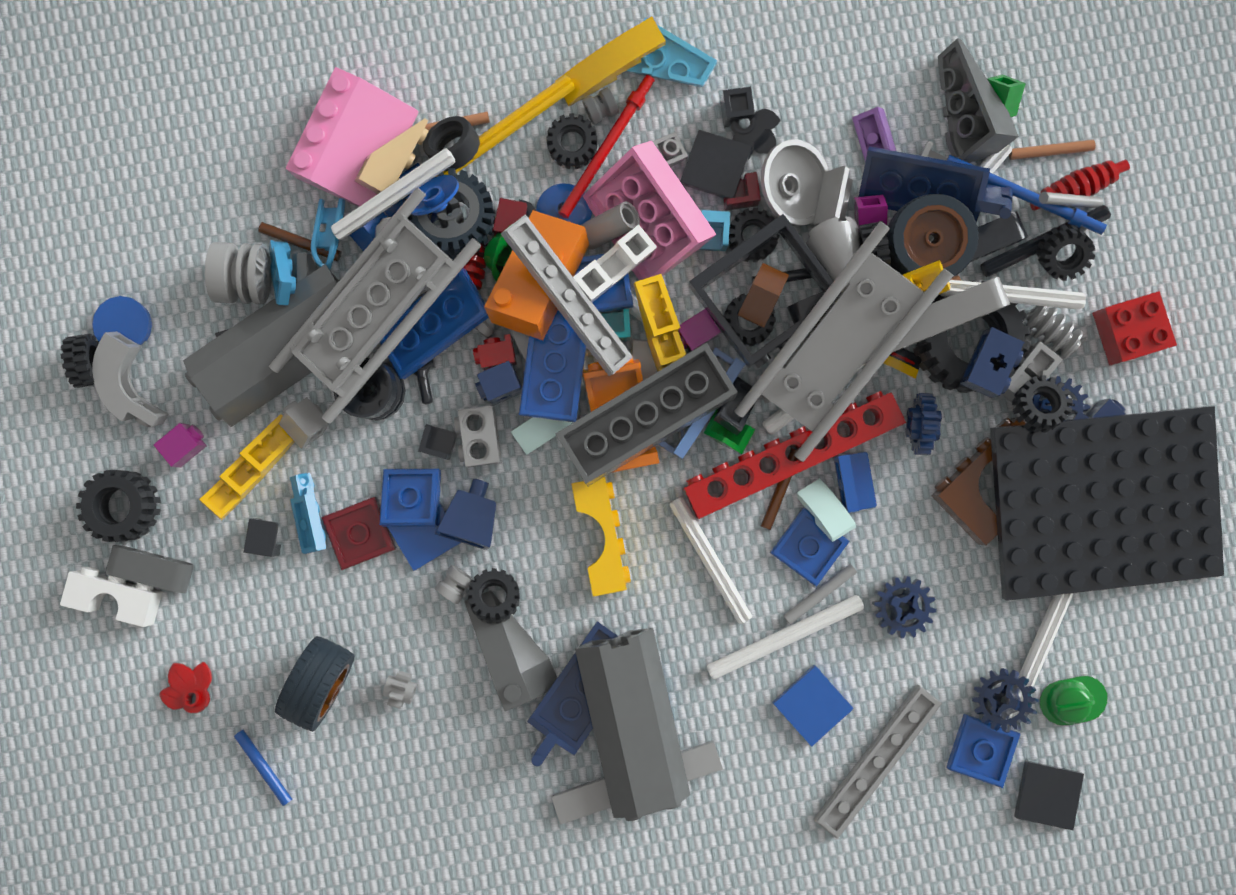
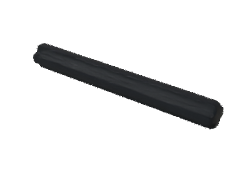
M1102 205L1087 212V216L1104 222L1111 217V213L1106 205ZM1068 222L1064 223L1069 228L1070 224ZM1082 226L1080 227V229L1083 231L1087 230ZM1047 231L983 262L980 265L983 274L989 277L1037 254V250H1041L1038 247L1039 241L1045 243L1046 240L1043 236L1046 233L1051 236L1053 234L1052 231Z

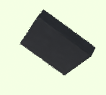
M698 130L680 180L681 184L721 198H735L752 151V146Z
M1025 760L1014 817L1073 830L1084 774L1079 771Z

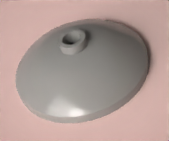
M794 139L777 144L767 154L761 171V187L767 205L777 218L784 214L793 226H803L814 222L824 172L829 171L823 156L809 143Z

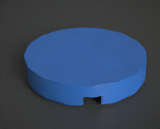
M117 296L109 298L100 304L94 313L92 326L94 335L99 342L105 332L117 331L141 346L150 337L152 321L150 313L140 302L130 297Z

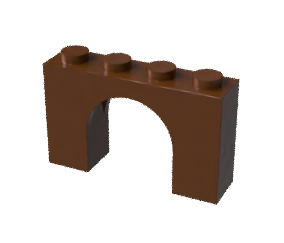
M1007 417L996 427L1023 425L1026 422L1023 420L1019 423L1017 421L1018 417L1011 419ZM988 437L977 444L975 447L977 452L971 458L967 456L955 466L957 471L950 478L945 476L935 485L936 491L931 495L978 545L985 546L997 536L996 514L986 505L979 492L981 472L992 461L991 438L989 439Z

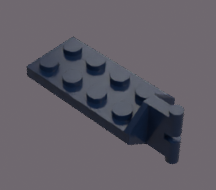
M869 146L858 197L883 195L888 210L898 211L911 200L923 195H947L963 203L971 211L977 223L980 212L999 215L1003 219L1009 218L1012 210L1013 189L1010 186L999 187L987 184L990 168Z
M596 621L580 646L592 640L612 639L618 637V635ZM576 652L527 720L529 724L544 734L531 753V762L536 767L542 765L555 744L575 756L593 729Z

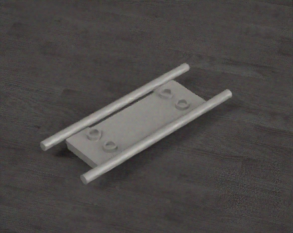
M418 187L269 365L271 370L279 373L294 355L332 392H336L339 396L322 415L323 420L329 424L334 421L482 246L472 238L454 260L436 246L407 219L426 196ZM426 287H429V290L424 294V296L419 300V302L413 307V309L402 320V322L386 339V341L381 345V347L375 352V354L370 358V360L364 365V367L361 368L360 365L367 358V356L384 338V336L400 319V317L405 313V311L411 306V304L416 300V298L421 294V292Z
M881 221L734 410L737 415L743 418L760 395H763L811 430V435L795 453V456L802 462L805 461L954 276L946 269H943L924 292L871 253L890 229ZM840 294V296L837 298V300L834 302V304L830 307V309L827 311V313L823 316V318L820 320V322L816 325V327L813 329V331L809 334V332L812 330V328L815 326V324L819 321V319L822 317V315L826 312V310L829 308V306L833 303V301L836 299V297ZM899 319L901 321L839 400L835 404L832 403Z

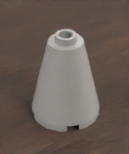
M845 216L847 221H838L837 217L828 219L811 229L808 233L810 238L807 242L804 240L833 281L862 245L858 225L851 217Z

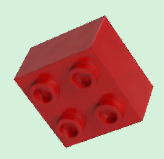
M1160 291L1092 312L1109 366L1177 346Z

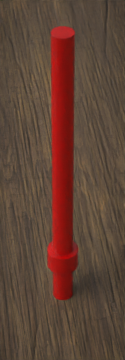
M645 75L636 91L630 93L624 110L558 213L564 218L570 216L632 116L645 103V96L655 82L650 75Z

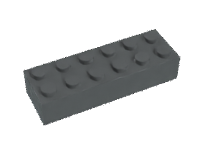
M705 343L557 432L556 436L588 487L736 398L738 392L709 345Z

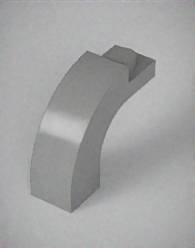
M117 331L105 332L96 348L92 366L94 385L100 400L109 412L122 422L136 417L135 420L146 427L164 424L169 414L140 397L131 383V365L141 346Z

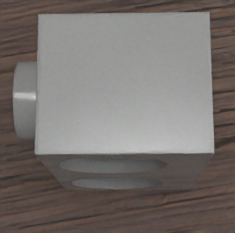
M1041 341L1030 345L1029 351L1023 353L1025 360L1022 366L1014 369L1015 374L1011 377L1009 388L1004 394H1001L1011 403L1015 398V393L1027 381L1035 376L1039 378L1041 375H1046L1047 380L1063 360Z
M490 405L458 410L459 417H454L456 434H461L462 445H458L460 462H465V467L468 468L502 463L495 407ZM478 415L482 418L483 425L479 430L472 431L468 426L469 419ZM478 443H483L487 449L486 455L482 459H476L472 454L473 447Z

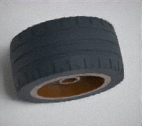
M928 194L911 200L895 213L888 226L890 229L887 232L891 264L901 275L940 260L943 269H946L955 277L971 262L978 246V226L971 211L959 200L947 195ZM929 235H932L934 238L932 242L929 241Z
M319 636L314 637L300 655L285 681L275 706V713L303 729L315 731L335 702L350 672L355 655L346 648L328 641V639Z

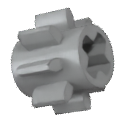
M399 671L396 677L388 676L382 696L389 698L387 705L400 709L403 703L411 704L417 688V683L411 682L412 674Z

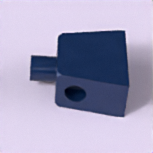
M473 479L469 492L457 490L436 529L435 535L488 550L491 546L496 502L485 498L489 483L480 479Z

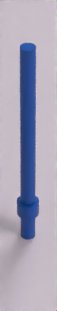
M950 154L946 160L972 165ZM989 174L987 184L999 187L1010 186L1013 189V196L1068 220L1070 225H1075L1077 228L1082 226L1100 235L1106 229L1107 224L1087 216V212L1078 208L1073 210L1064 205L1042 204L1039 201V194L995 174Z

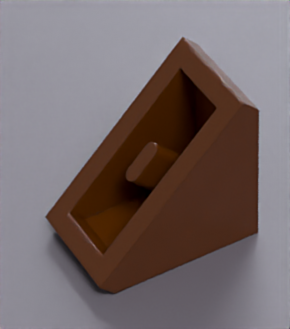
M762 263L737 316L764 328L789 275Z

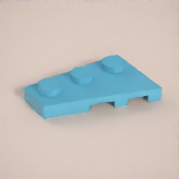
M657 25L666 40V45L641 58V63L626 71L704 87L717 64V60Z

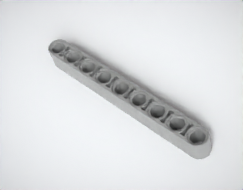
M993 278L930 304L892 353L1010 305L1000 278ZM899 319L863 364L871 360L901 322ZM758 375V376L755 377L756 382H757V380L760 378L761 375ZM762 395L765 404L771 402Z

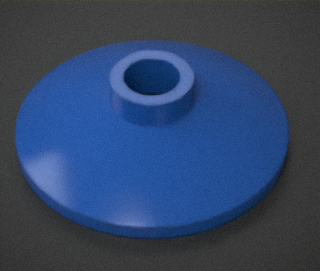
M441 175L432 178L419 187L426 196L411 215L419 216L431 212L438 213L444 210L447 203L458 191L459 183L457 179L452 175Z
M562 183L549 187L542 193L536 206L537 212L578 225L590 220L592 216V211L583 195L568 218H564L558 213V208L564 204L575 187L572 184Z

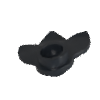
M768 109L756 111L754 118H748L750 125L745 129L739 125L742 119L731 121L730 126L735 133L732 140L752 146L749 159L754 150L759 153L768 154L777 145L772 129L781 120L773 111Z

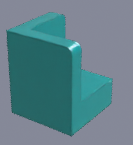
M623 309V312L601 313L621 342L630 341L629 309Z

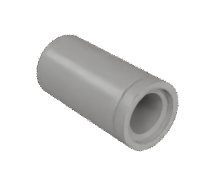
M625 201L586 221L581 226H584L589 241L588 248L594 250L630 232L639 225L640 218L636 208L631 203Z

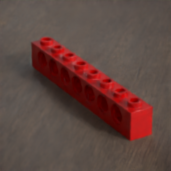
M882 391L866 397L868 403L860 407L857 406L856 402L849 405L823 437V448H814L804 462L799 459L796 461L788 460L785 450L788 446H794L799 450L812 433L811 430L806 431L805 426L790 432L791 439L781 443L779 438L764 444L765 451L755 455L754 451L751 450L738 456L740 462L735 465L729 466L728 462L712 468L714 474L709 477L703 478L702 474L686 480L688 486L683 488L696 518L700 519L905 424L906 421L892 392L883 395ZM866 410L871 411L875 415V422L872 426L867 425L863 420V413ZM840 422L846 423L850 428V433L847 437H842L837 432V426ZM764 457L771 459L774 467L770 473L762 472L759 467L760 460ZM742 469L748 474V481L745 485L735 483L733 475L736 470ZM712 481L719 482L723 488L722 494L717 498L710 496L707 491V487Z

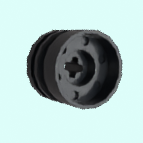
M366 358L360 367L363 368L370 358ZM383 362L345 406L343 411L350 416L375 421L390 418L398 412L404 402L406 392L404 380L399 378L392 366ZM372 386H376V388H375V391L377 392L376 396H373V395H372V393H373V391H372V389H371ZM333 392L334 398L336 400L339 395L336 392Z

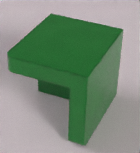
M1003 74L987 78L1009 112L1010 117L1016 116L1026 83Z
M717 409L704 434L719 444L743 454L755 429L745 424L742 431L736 436L713 420L719 410Z

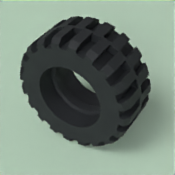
M938 294L932 303L947 298V296ZM1010 303L1006 307L981 316L990 328L993 327L1023 341L1024 344L1021 351L1024 353L1029 351L1030 342L1025 341V336L1031 334L1030 326H1024L1023 319L1027 318L1024 310L1019 312L1016 307L1018 303ZM947 331L917 342V347L913 348L915 357L920 356L922 363L918 365L922 371L928 370L930 372L929 379L934 383H943L942 388L947 390L957 389L960 393L974 391L959 384L968 363L958 358L951 350L947 339ZM1022 357L1017 367L1012 368L1009 378L1015 374V368L1022 366L1025 360L1024 357ZM996 359L990 360L994 364L992 370L998 369V366L995 365Z

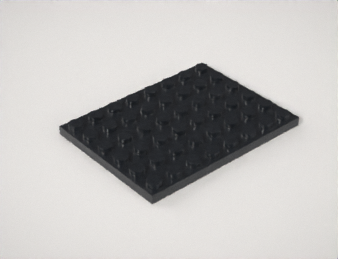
M1215 406L1064 420L1053 430L1050 429L1044 433L1042 429L1038 433L1033 432L1034 426L1026 429L1023 427L1025 424L990 428L1002 599L1009 601L1224 576Z

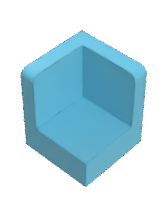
M702 210L701 213L717 235L699 250L726 251L729 244L730 212Z

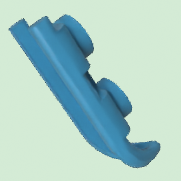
M339 198L337 208H325V201L319 199L311 240V254L319 267L325 264L329 269L332 267L339 239L333 234L331 226L344 217L345 200L343 198ZM321 224H327L325 232L319 231ZM317 248H324V250L329 251L325 264L319 259Z

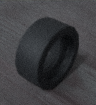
M452 116L439 121L428 131L423 141V151L430 159L442 151L451 140L460 137L457 143L448 148L455 158V163L448 168H455L456 170L472 160L478 151L480 140L474 128L464 117Z

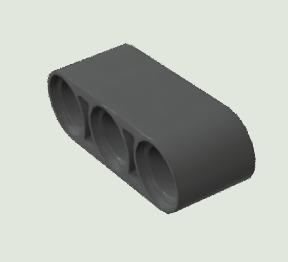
M113 545L105 573L110 576L172 592L187 593L194 565L189 562L127 546Z

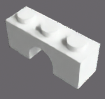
M637 225L617 241L597 261H592L573 278L591 302H593L647 259L657 246L640 225Z
M81 567V570L69 571L60 605L84 612L97 611L100 609L104 596L110 594L118 603V612L115 620L146 627L153 625L155 622L163 591L137 582L136 584L129 583L125 579L99 575V570L95 568Z

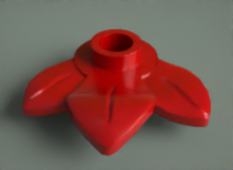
M205 662L198 664L193 670L185 664L173 663L168 672V683L170 686L159 693L162 702L173 710L183 708L188 713L202 712L210 702V694L207 691L212 681L210 668ZM195 694L196 701L192 704V696Z

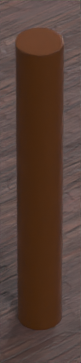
M261 222L259 225V233L311 252L310 239ZM317 248L318 255L328 258L329 251L324 250V248ZM336 250L334 261L338 262L340 260L342 251Z
M791 448L787 459L796 461L798 458L795 456V453L798 450ZM792 476L777 483L761 527L768 530L772 529Z

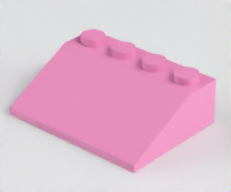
M335 67L285 169L297 179L360 207L377 195L355 182L367 156L411 128L419 111L362 78Z
M652 141L632 147L583 195L595 217L625 201L631 203L636 208L640 218V227L657 246L647 259L632 270L638 280L659 274L665 275L717 235ZM624 234V235H622V236H620V237H618V238L612 240V242L614 243V245L616 244L617 241H619V240H620L622 237H624L626 234Z

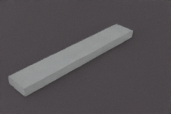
M526 214L501 233L608 376L613 375L633 358Z
M917 684L814 817V821L838 839L942 703Z
M713 740L681 751L687 781L723 770ZM604 777L551 796L560 825L611 808Z

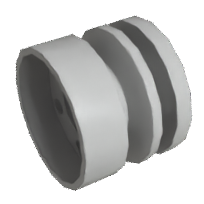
M213 242L210 244L205 260V283L211 301L215 303H234L239 297L244 304H250L251 302L264 304L267 302L271 287V261L268 249L264 244H254L252 246L249 243H244L240 246L239 250L234 243Z

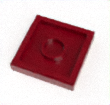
M376 497L321 517L341 570L396 550L388 527L379 525L381 508Z

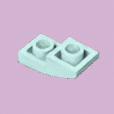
M531 417L514 428L511 433L527 455L555 437L557 432L574 422Z
M820 478L797 492L798 500L815 517L816 525L832 542L856 528L854 520L845 507Z

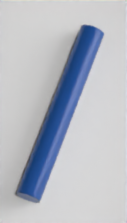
M244 729L234 735L236 741L282 806L292 800L291 796Z

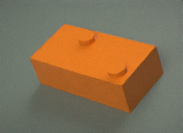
M533 210L529 220L572 277H574L589 247L585 227ZM512 250L484 308L491 323L543 341L558 309Z

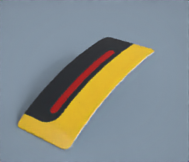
M902 348L891 353L884 361V364L916 379L920 368L918 364L922 360L920 356L915 357L914 353Z

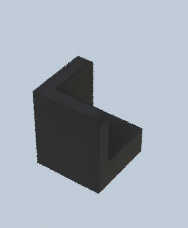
M751 86L723 90L720 105L724 127H730L733 120L754 118L755 110Z
M426 424L418 452L450 460L457 434Z
M249 518L243 553L268 557L279 556L281 544H276L279 524L260 518Z

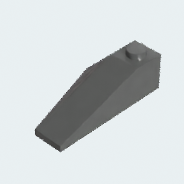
M957 38L938 55L940 86L945 91L946 106L943 107V117H947L949 132L945 133V138L952 156L971 163L1000 152L1019 136L1006 107L963 41Z
M491 590L482 594V600L486 605L494 607L502 604ZM464 601L504 711L532 701L548 692L557 679L550 658L533 641L532 637L521 627L511 614L510 619L507 621L503 619L498 624H496V621H492L491 624L486 623V620L481 621L477 618L476 614H473L469 601Z

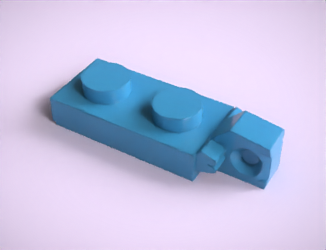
M270 240L271 277L276 304L288 305L290 294H295L296 278L291 276V249L288 242Z
M303 473L292 476L290 481L294 498L290 499L301 552L307 554L326 549V535L320 522V508L315 499L313 490L315 485L311 474Z

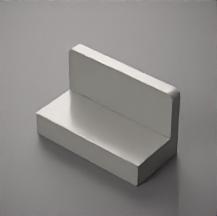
M841 166L824 172L813 223L814 226L837 217L838 221H845L853 182L852 179L848 178L849 167Z

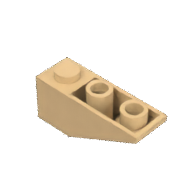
M424 118L368 155L355 182L379 194L398 181L403 169L408 170L416 155L412 152L416 144L421 145L426 138L428 130L425 129V126L429 120Z

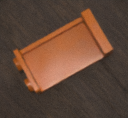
M630 359L610 376H608L598 362L588 364V369L583 370L591 412L643 381L639 359ZM656 446L613 472L658 464L659 458Z

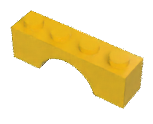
M603 477L588 487L584 481L571 483L576 511L588 514L596 519L605 535V547L601 556L587 568L592 595L599 596L627 590L626 583H630L631 579L628 566L622 567L620 555H625L626 553L623 537L617 538L615 527L620 526L618 511L611 510L610 499L615 498L612 482L606 483V479Z

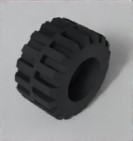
M106 470L104 473L93 475L94 480H87L83 484L86 490L79 491L78 497L82 499L81 503H76V509H81V514L77 515L79 521H85L86 524L82 527L86 532L93 531L92 537L96 539L102 538V541L105 542L136 540L140 538L139 535H146L150 532L148 527L155 526L157 523L154 516L160 515L161 509H156V503H161L160 497H155L154 493L158 490L156 486H149L151 480L147 477H141L140 473L126 470ZM119 489L125 492L130 501L129 513L120 523L114 520L109 512V500Z

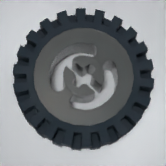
M448 168V175H452L457 179L459 188L454 197L447 203L446 208L437 213L442 228L431 223L433 212L419 216L410 214L407 219L447 256L454 260L472 238L484 246L488 242L487 235L492 236L493 233L492 224L495 222V211L491 195L483 182L479 183L478 178L473 174L469 178L467 171L461 170L460 174L457 175L455 168ZM459 202L469 208V214L465 221Z

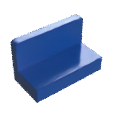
M861 452L833 457L841 503L847 512L875 508L877 503L868 453Z

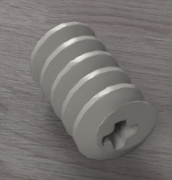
M1035 305L1027 313V318L1023 319V321H1028L1026 326H1030V329L1036 328L1033 336L1035 339L1044 335L1045 338L1042 342L1044 345L1052 342L1051 350L1054 353L1061 350L1060 357L1063 360L1068 358L1078 350L1087 337L1082 338L1083 331L1081 329L1073 331L1075 324L1072 321L1064 324L1066 320L1064 314L1055 316L1058 310L1056 307L1046 309L1047 306Z

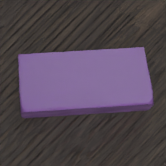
M877 106L852 117L865 161L869 146L896 151L883 108Z

